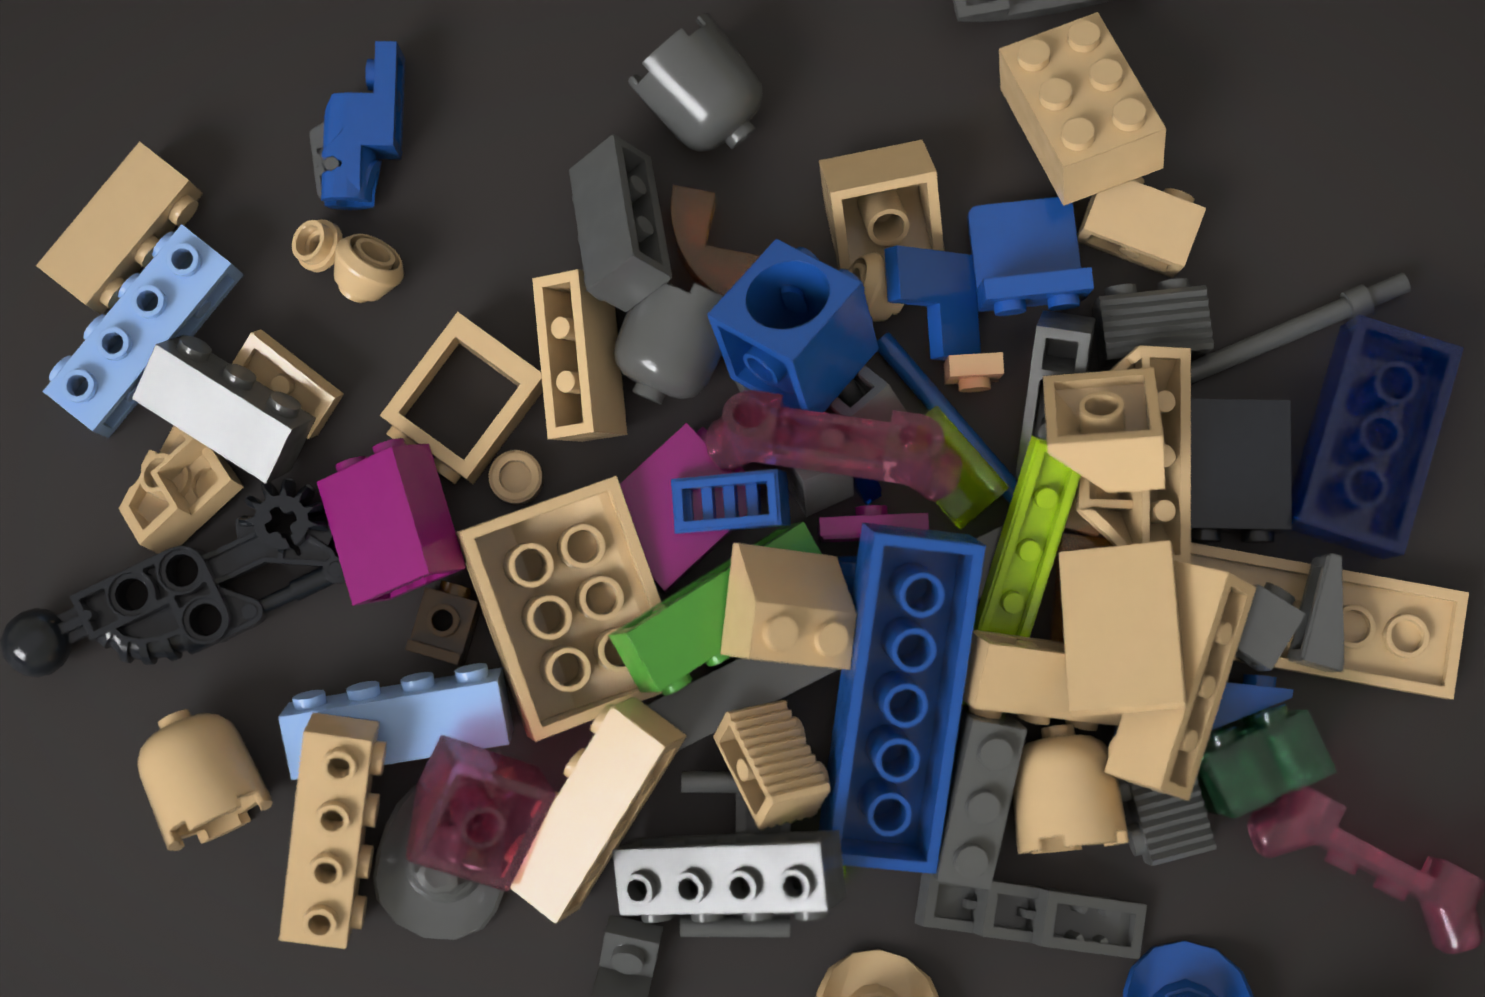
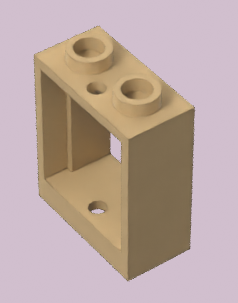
M457 312L380 414L384 420L392 425L386 434L392 439L404 438L406 445L429 444L432 455L435 457L434 462L437 472L454 484L462 476L474 485L543 392L541 372ZM458 344L518 386L464 460L404 417Z

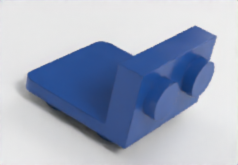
M1054 197L977 205L970 209L967 222L974 265L978 312L994 311L995 316H1011L1026 312L1027 307L1048 305V310L1051 311L1067 310L1079 307L1080 301H1084L1094 289L1092 267L1081 268L1073 203L1063 206L1060 198Z

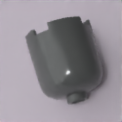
M705 13L696 20L701 28L688 36L683 28L679 29L642 62L649 72L644 77L637 74L632 75L628 80L631 88L675 137L687 148L699 152L713 150L725 142L731 149L742 143L756 129L750 120L759 111L763 99L762 84L756 73L709 13Z
M667 281L627 311L616 340L614 355L616 364L621 372L636 382L633 393L662 405L666 396L688 399L704 391L722 357L707 314L723 296L696 283H693L689 293Z

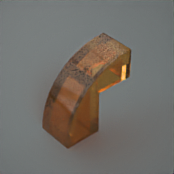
M673 185L671 216L674 239L682 263L696 284L724 296L760 256L707 245L716 206L715 193Z

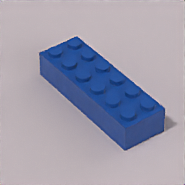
M862 522L851 597L857 613L850 670L841 669L827 766L830 792L822 803L818 831L839 830L843 865L937 873L986 545L969 534Z

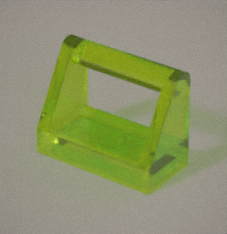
M937 405L925 414L890 449L960 530L1010 488Z

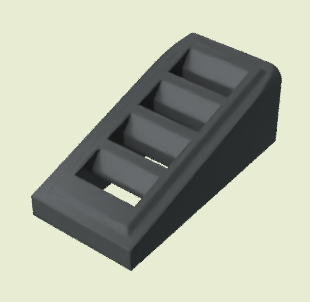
M1330 553L1312 559L1299 609L1306 615L1292 637L1287 658H1289V662L1321 671L1343 672L1342 556Z

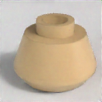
M354 234L341 239L337 243L334 279L339 286L340 292L346 298L358 303L377 301L402 282L404 278L402 260L399 254L384 241L366 234Z
M876 252L859 256L852 263L848 271L856 275L864 285V293L873 322L885 321L892 314H898L904 304L888 302L885 258Z

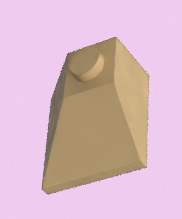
M1154 367L1043 376L1048 454L1107 493L1165 489L1164 440Z

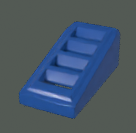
M773 469L671 479L675 534L790 526V505L786 471ZM767 484L769 514L762 515L760 485ZM737 486H745L747 516L739 517ZM723 487L725 518L717 519L715 488ZM692 489H701L703 520L694 521Z

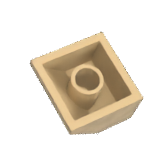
M923 140L819 160L824 204L838 269L849 270L852 263L859 256L870 252L879 253L885 258L884 249L896 245L944 251L937 171Z
M733 543L720 654L755 660L850 670L857 613L837 556Z

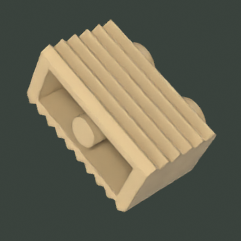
M780 700L725 713L713 738L758 828L763 830L768 826L770 828L777 824L781 826L786 822L792 823L796 819L800 821L805 817L811 818L816 815L830 792L828 772L820 761H816L815 755L811 754V747L806 745L803 724L799 718L792 717V710L787 709V701Z

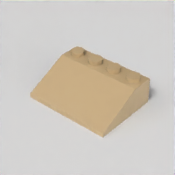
M617 476L456 532L464 562L527 737L536 742L594 720L599 712L610 703L616 705L634 696L643 701L662 694L661 691H639L608 636L661 602Z

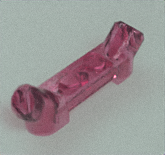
M743 391L734 394L726 401L722 409V417L711 423L706 435L708 455L714 464L723 470L732 471L748 463L758 462L906 484L929 501H937L949 496L956 489L962 471V458L956 451L944 443V431L940 424L931 417L893 410L891 422L786 408L783 407V394L762 391Z
M1292 780L1289 781L1279 804L1251 813L1247 822V828L1252 844L1260 855L1271 859L1317 845L1328 851L1324 860L1329 864L1354 876L1358 868L1377 877L1373 887L1402 902L1405 901L1407 894L1418 899L1433 946L1441 952L1447 954L1461 953L1474 949L1482 943L1485 934L1476 906L1485 891V881L1447 860L1430 856L1427 857L1421 871L1338 828L1347 807L1314 789Z

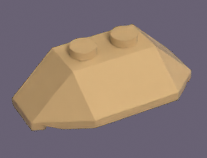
M1137 346L1110 371L1154 367L1164 440L1165 489L1107 493L1081 475L1075 493V510L1113 546L1171 540L1174 560L1191 564V348Z

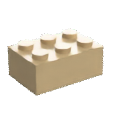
M1098 12L999 48L1000 89L1063 206L1163 169L1166 127Z

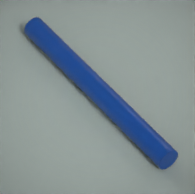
M887 332L877 341L880 355L1010 504L1018 480L890 332Z

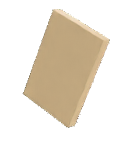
M1171 540L1059 552L1068 703L1071 716L1082 717L1187 708Z

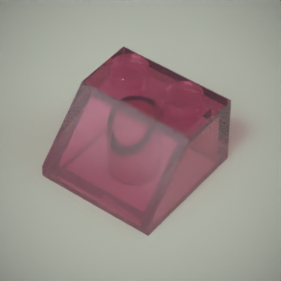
M441 734L417 783L406 858L408 862L508 892L556 793L537 766Z

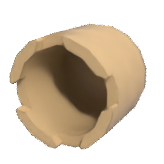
M188 709L174 712L158 722L160 730L152 734L140 749L137 764L139 776L168 850L178 851L183 849L185 845L182 839L196 834L201 844L214 840L251 822L247 811L256 805H259L261 811L268 810L272 806L273 800L239 731L231 721L220 715L203 713L191 716Z
M1056 725L1041 728L1042 739L1028 742L1023 746L1012 793L1018 854L1054 853L1082 850V845L1104 844V847L1128 843L1129 837L1119 780L1117 777L1104 772L1108 761V746L1093 736L1075 735L1074 725Z

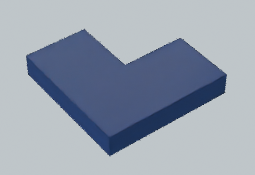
M900 245L884 249L888 302L927 306L930 359L946 360L949 355L981 353L977 292L972 255Z

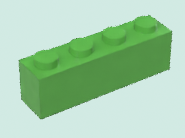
M804 521L790 524V526H781L752 544L822 554ZM731 558L608 635L640 692L661 691L663 696L670 695L692 681L689 673L704 663L711 667L731 657L720 654Z

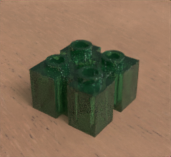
M1282 704L1274 708L1272 706L1242 718L1244 725L1238 730L1236 727L1224 730L1222 726L1211 730L1197 778L1208 812L1216 815L1223 814L1225 817L1235 819L1275 801V798L1292 790L1297 791L1337 771L1309 711H1290L1286 704Z

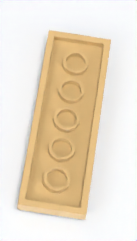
M1191 542V564L1230 572L1251 585L1259 584L1264 587L1267 582L1272 583L1290 593L1296 599L1293 606L1300 609L1311 564ZM1342 570L1344 620L1343 672H1325L1289 662L1287 656L1291 640L1273 667L1275 669L1441 699H1454L1469 592ZM1234 657V660H1233V661L1242 662V661H1240L1239 659H1237V658Z

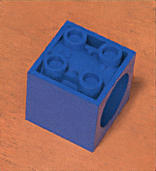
M776 238L707 314L730 378L813 425L879 349L863 283L852 272L846 269H839L838 271L819 261L808 249L803 247L794 248Z

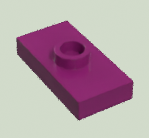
M886 505L855 507L856 516L819 517L817 521L818 541H821V543L860 541L862 522L929 530L928 513L888 514V507Z

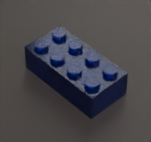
M1358 315L1340 326L1292 488V531L1383 560L1405 554L1464 347L1362 315Z

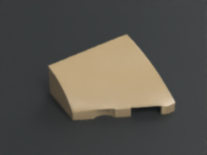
M173 425L160 452L157 453L149 449L141 464L139 479L134 485L129 487L118 509L139 545L159 554L169 548L181 546L244 486L223 456Z

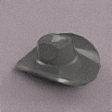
M439 777L413 786L396 804L385 825L378 846L373 875L376 899L397 925L423 938L458 940L484 929L497 912L507 886L505 882L510 875L512 867L511 858L514 854L516 842L513 813L495 791L471 778Z

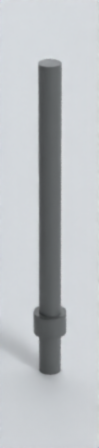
M1399 273L1369 287H1365L1363 284L1357 285L1341 292L1340 299L1193 360L1191 361V384L1347 318L1354 322L1373 314L1376 306L1411 291L1410 282L1404 273Z

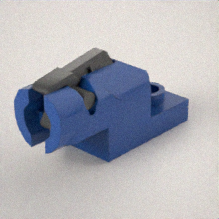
M375 41V59H367L366 85L368 91H374V93H333L325 109L324 122L311 129L309 133L317 195L321 201H324V206L339 210L373 208L375 206V192L382 161L376 159L402 160L405 57L397 41Z

